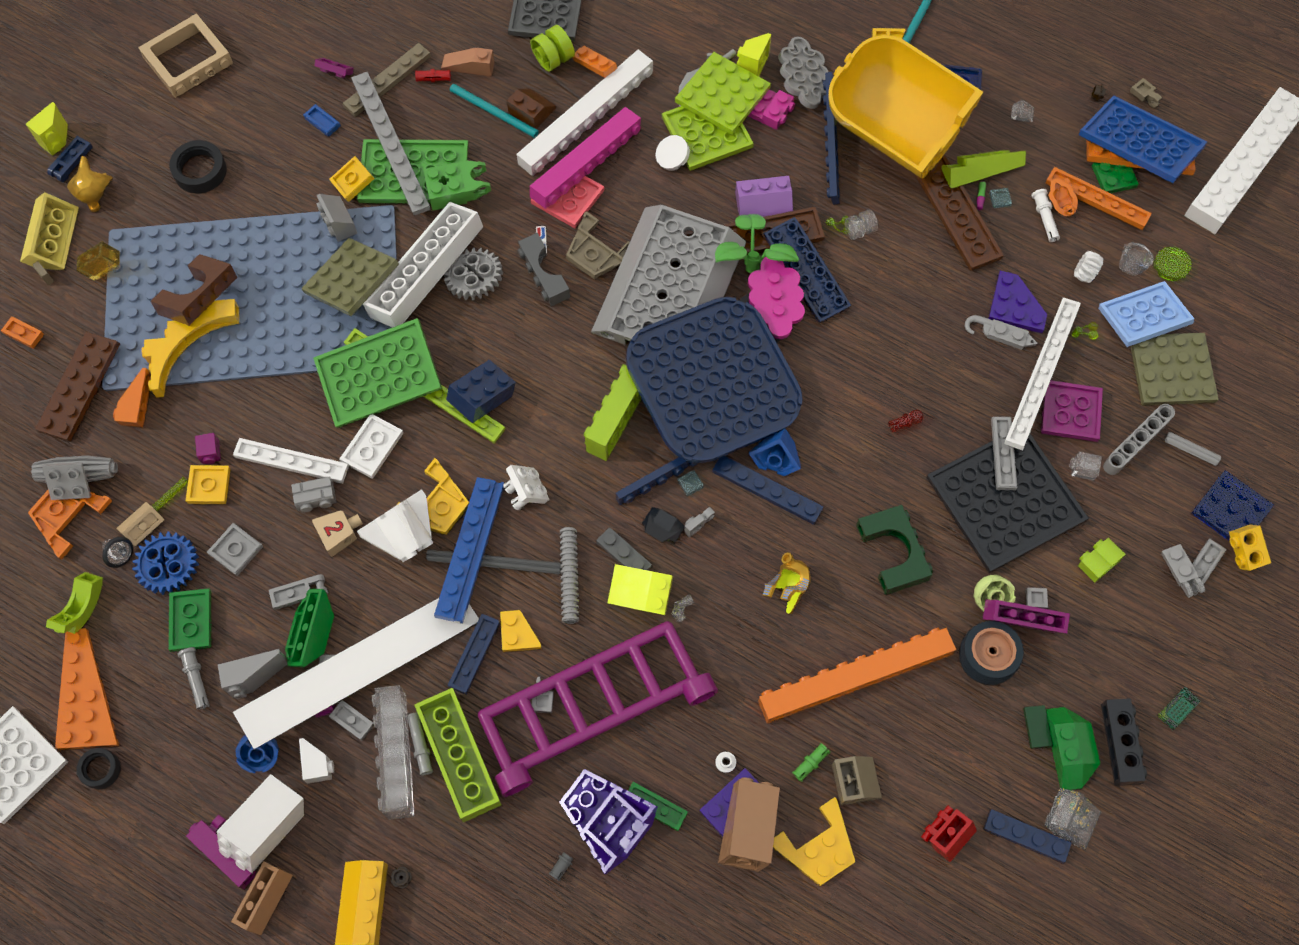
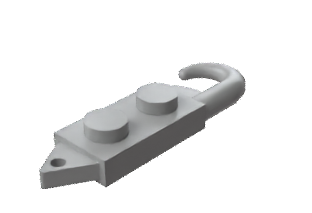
M979 315L970 316L965 321V329L970 334L975 333L971 330L970 323L977 322L983 325V333L989 339L1021 350L1024 347L1037 345V342L1028 334L1029 331L995 319L991 320Z

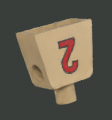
M337 511L312 520L331 557L354 542L357 537L353 529L363 525L358 514L347 519L343 511Z

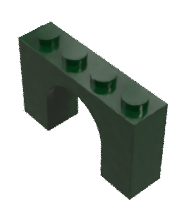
M902 505L859 518L856 524L863 543L882 536H893L901 540L907 548L908 560L906 562L881 571L878 576L885 595L927 582L933 573L931 564L927 563L924 557L925 550L918 543L917 531L909 522L910 515L907 510H904Z

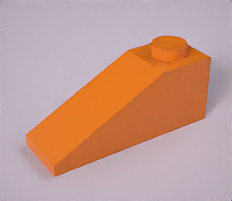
M147 368L140 370L117 402V408L114 409L113 417L114 421L121 426H144L150 391L148 381L151 380V374Z

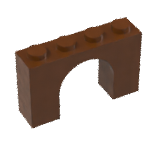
M199 254L187 266L194 279L204 282L201 287L188 294H175L162 289L150 302L158 315L190 326L238 278L231 264Z

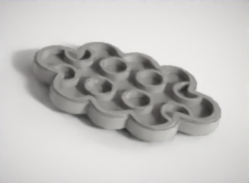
M794 37L791 39L788 47L782 48L778 55V59L782 64L780 73L786 79L784 87L788 93L798 96L803 106L815 109L820 104L823 95H826V90L824 91L823 80H825V73L829 71L823 66L825 58L819 51L811 49L810 44L804 38Z

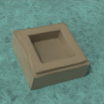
M38 261L32 264L47 285L54 283V280Z

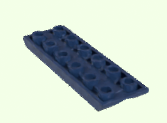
M796 217L764 233L765 239L770 246L773 244H787L794 248L799 262L783 261L784 267L793 268L799 273V287L804 292L803 300L819 323L851 307L850 302Z

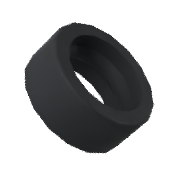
M104 748L90 749L82 755L77 764L79 780L86 786L98 790L111 786L118 779L121 771L118 757ZM97 757H106L110 762L108 774L98 781L90 779L87 774L89 764Z

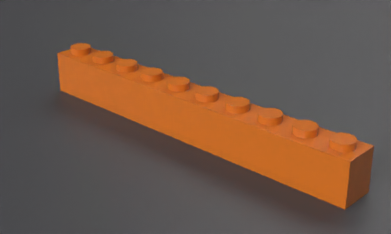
M940 628L932 629L928 632V635H916L910 638L909 642L903 643V641L893 644L890 649H878L873 652L874 655L868 657L862 655L855 658V662L849 664L843 662L838 664L836 669L830 671L828 668L823 669L817 673V676H804L799 679L798 683L791 684L789 682L781 685L779 690L773 691L769 689L762 692L758 702L767 724L953 655L956 648L947 628L941 630Z

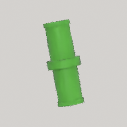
M820 743L809 756L806 755L804 757V761L792 772L793 775L802 782L813 769L816 770L819 767L818 764L830 754V751Z

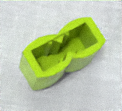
M1109 538L1105 541L1100 539L1093 546L1095 550L1091 553L1086 551L1079 558L1081 562L1078 567L1094 583L1126 555Z

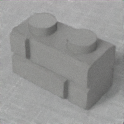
M330 476L291 485L294 505L298 511L309 512L312 508H328L336 503L334 484Z

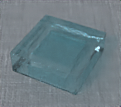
M1008 188L990 190L989 194L993 208L1011 206L1012 201Z
M694 470L677 479L686 496L704 488L703 483Z

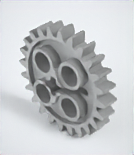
M475 248L472 249V252L466 249L465 254L461 253L460 257L446 271L444 281L448 290L453 295L457 294L459 299L464 296L465 300L469 296H471L472 300L475 299V296L481 299L482 294L488 296L487 291L494 292L493 286H499L498 281H502L501 275H503L502 265L499 258L495 257L494 253L490 254L488 249L484 253L482 248L478 252L475 251Z

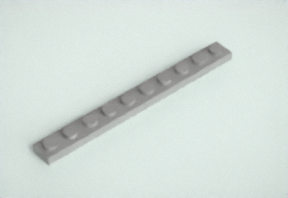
M368 72L351 77L413 215L415 216L430 210L427 199Z

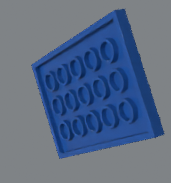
M1114 95L1086 123L1079 133V136L1172 183L1178 179L1207 144V141Z

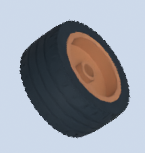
M985 621L972 627L963 638L959 649V659L965 673L974 681L984 685H997L1010 679L1020 668L1024 655L1022 641L1015 630L998 621Z

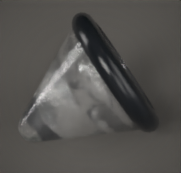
M115 537L102 542V558L108 567H121L131 559L134 550L133 544L128 538Z

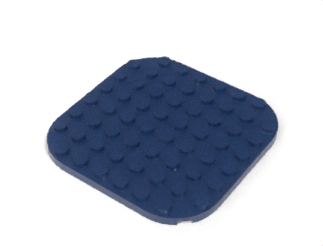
M721 297L640 329L632 337L626 351L627 370L663 441L675 455L684 460L695 463L716 460L774 435L784 428H788L799 415L802 405L801 388L763 317L748 302L744 303L733 297Z

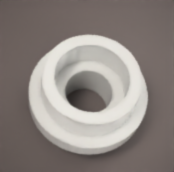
M730 752L720 753L716 758L717 769L723 773H729L734 770L736 766L735 756ZM726 758L730 761V764L724 765L722 760Z

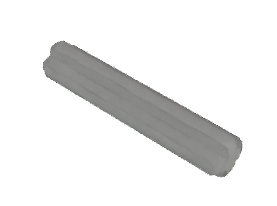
M1169 432L1165 438L1166 443L1213 465H1218L1221 460L1220 455L1172 432Z

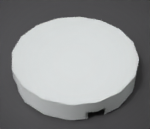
M677 135L668 136L659 143L656 149V160L666 170L679 169L678 167L683 166L687 162L690 148L682 137Z

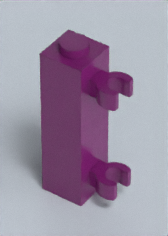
M218 815L210 825L202 820L194 823L186 837L238 887L245 889L253 881L258 871L256 869L253 873L247 869L244 871L236 865L234 859L231 857L226 858L219 852L217 830L226 820Z

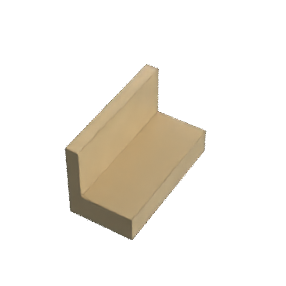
M145 502L116 529L136 546L164 519L151 505Z

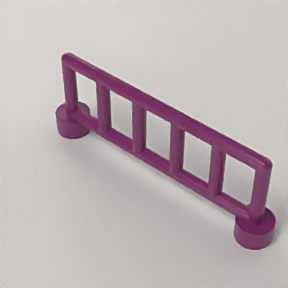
M666 621L481 709L478 712V718L502 769V772L497 774L494 779L502 797H508L526 789L533 783L528 769L681 694H684L689 706H694L713 697L718 693V689L710 673L698 674L673 624ZM665 635L687 678L661 690L640 647ZM629 653L650 696L624 708L604 664ZM592 670L614 714L587 726L567 682ZM556 688L576 732L550 744L530 700ZM519 706L539 750L512 763L492 718Z

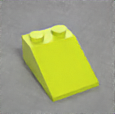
M615 564L608 603L666 615L673 576Z

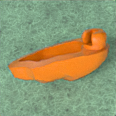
M1058 178L1053 179L1048 196L1054 208L1063 216L1074 215L1077 210L1078 199L1072 186Z

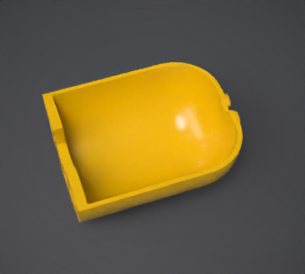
M879 35L863 41L852 54L849 53L846 56L844 67H837L830 83L828 99L832 114L843 127L918 177L924 178L955 141L956 136L961 130L960 127L963 128L967 123L983 91L903 39L890 35Z

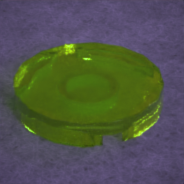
M1177 247L1163 248L1154 259V268H1156L1160 277L1170 281H1178L1185 278L1192 266L1190 256L1184 250Z

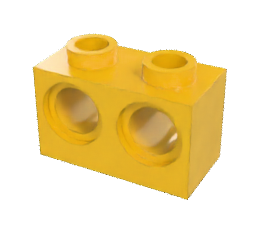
M1247 525L1229 532L1230 544L1234 548L1236 555L1235 561L1240 569L1251 571L1271 563L1260 525Z

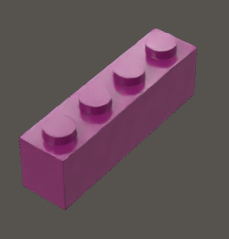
M985 600L983 620L998 621L1004 624L1065 634L1068 631L1070 617L1069 613L1001 600Z

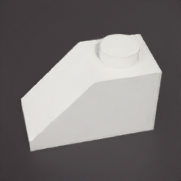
M299 739L303 781L309 784L331 780L332 773H334L333 760L330 761V758L305 739Z

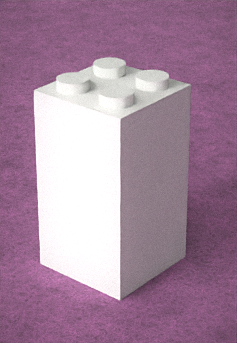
M270 774L217 830L219 852L226 858L231 857L234 859L240 869L244 871L247 869L253 873L304 816L303 798Z

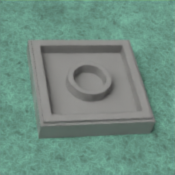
M232 523L207 553L238 576L263 548V545Z

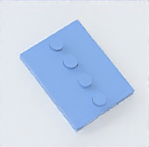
M1165 281L1100 303L1098 308L1127 347L1191 325L1194 322V317Z

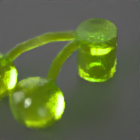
M843 216L841 221L837 223L833 218L826 220V224L829 226L833 225L837 231L844 234L850 233L849 227H844L841 231L834 225L840 223L845 226L849 225L850 218L848 216Z
M1091 322L1088 326H1077L1072 332V336L1077 338L1080 334H1087L1090 339L1095 340L1098 337V332L1096 331L1098 324ZM1089 327L1091 331L1086 333L1082 332V329Z

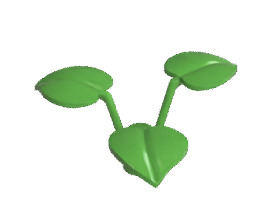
M758 214L740 215L735 220L738 228L744 230L751 229V252L748 255L746 249L743 246L740 247L736 242H723L715 251L716 263L726 260L744 259L745 270L748 273L760 270V264L765 257L777 261L799 262L794 248L787 244L771 245L770 249L764 251L762 257L758 252L754 251V229H763L766 224L765 219Z

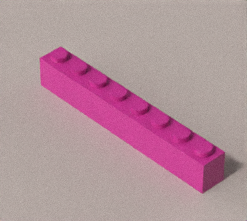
M623 108L530 185V198L545 209L553 205L572 186L578 184L584 176L590 174L597 165L602 164L609 155L614 154L633 135H637L641 129V118L628 108Z

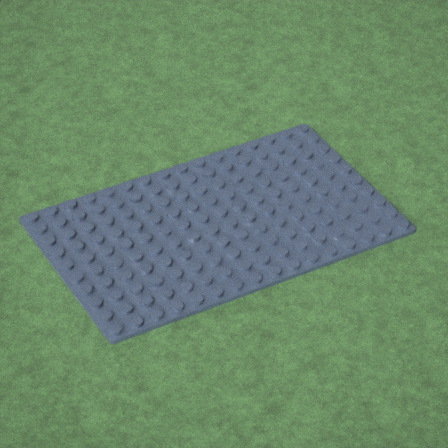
M394 206L347 209L357 230V234L348 238L397 260ZM320 211L112 229L109 231L104 337L118 341L120 346L103 378L102 388L105 391L126 390L142 368L149 370V363L142 356L144 340L165 338L164 331L167 328V321H174L158 315L150 301L162 289L175 294H188L201 287L204 282L194 279L187 266L199 254L231 264L238 278L216 300L235 299L239 306V324L213 330L188 346L174 363L165 386L318 372L313 357L345 346L344 341L354 328L369 337L393 327L370 318L363 304L352 316H349L302 291L301 288L348 239L337 242L335 236L331 237L327 225L320 215Z

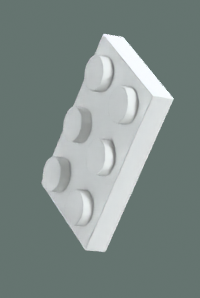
M373 414L369 415L339 460L373 479L404 434L403 430Z

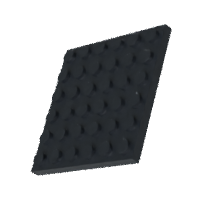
M1030 433L1023 450L1014 448L1017 479L1016 490H996L993 441L929 473L926 477L988 573L1001 568L1089 519Z

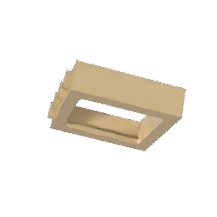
M197 13L138 47L144 60L175 98L233 64L229 52ZM201 32L215 49L216 54L181 75L172 77L157 57Z

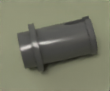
M564 852L558 856V861L551 872H549V875L558 881L561 880L568 867L573 865L572 861L574 859Z

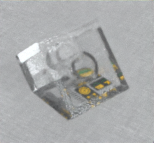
M1060 788L1050 813L1046 817L1044 826L1054 835L1086 850L1101 811L1082 793Z

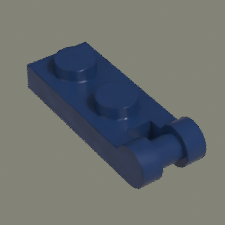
M76 136L49 166L47 174L57 177V180L62 183L66 182L68 175L80 163L81 156H86L93 148L92 144Z

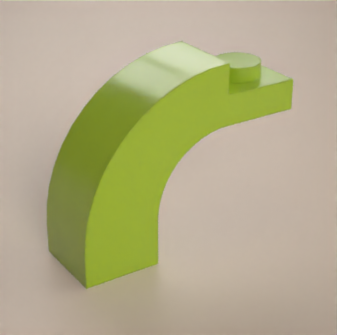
M87 572L75 577L72 594L67 605L60 613L47 620L46 627L53 629L57 633L68 631L75 634L88 621L97 604L103 577Z

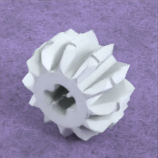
M1087 251L1076 265L1074 276L1082 282L1090 283L1101 270L1103 258L1095 252Z

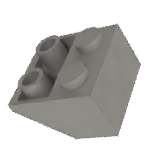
M316 195L319 201L316 205L331 237L335 236L337 242L357 234L355 225L340 196Z

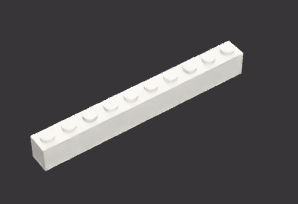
M640 50L634 52L615 71L604 78L516 154L518 165L532 176L542 171L547 163L552 162L561 151L566 150L569 144L577 140L585 130L590 129L593 123L603 118L609 109L614 108L622 98L627 97L632 89L637 88L645 78L650 77L653 73V61Z

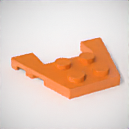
M47 490L30 509L28 514L46 538L55 555L62 560L72 549L73 545L60 537L59 534L85 504L102 514L112 502L109 497L99 496L90 492V498L51 500L49 490Z

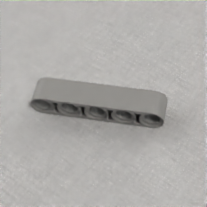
M1169 404L1160 405L1110 454L1103 465L1105 472L1109 475L1118 474L1171 421L1175 415L1174 408ZM1111 461L1116 462L1118 466L1113 465Z

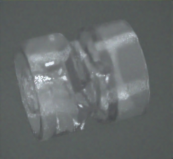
M867 209L860 212L858 217L853 215L846 218L845 227L849 236L856 240L865 234L877 231L878 222L872 210Z

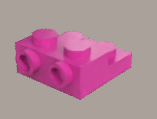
M768 90L748 117L777 130L780 125L785 123L788 112L791 113L795 107L794 97L781 90L777 93Z

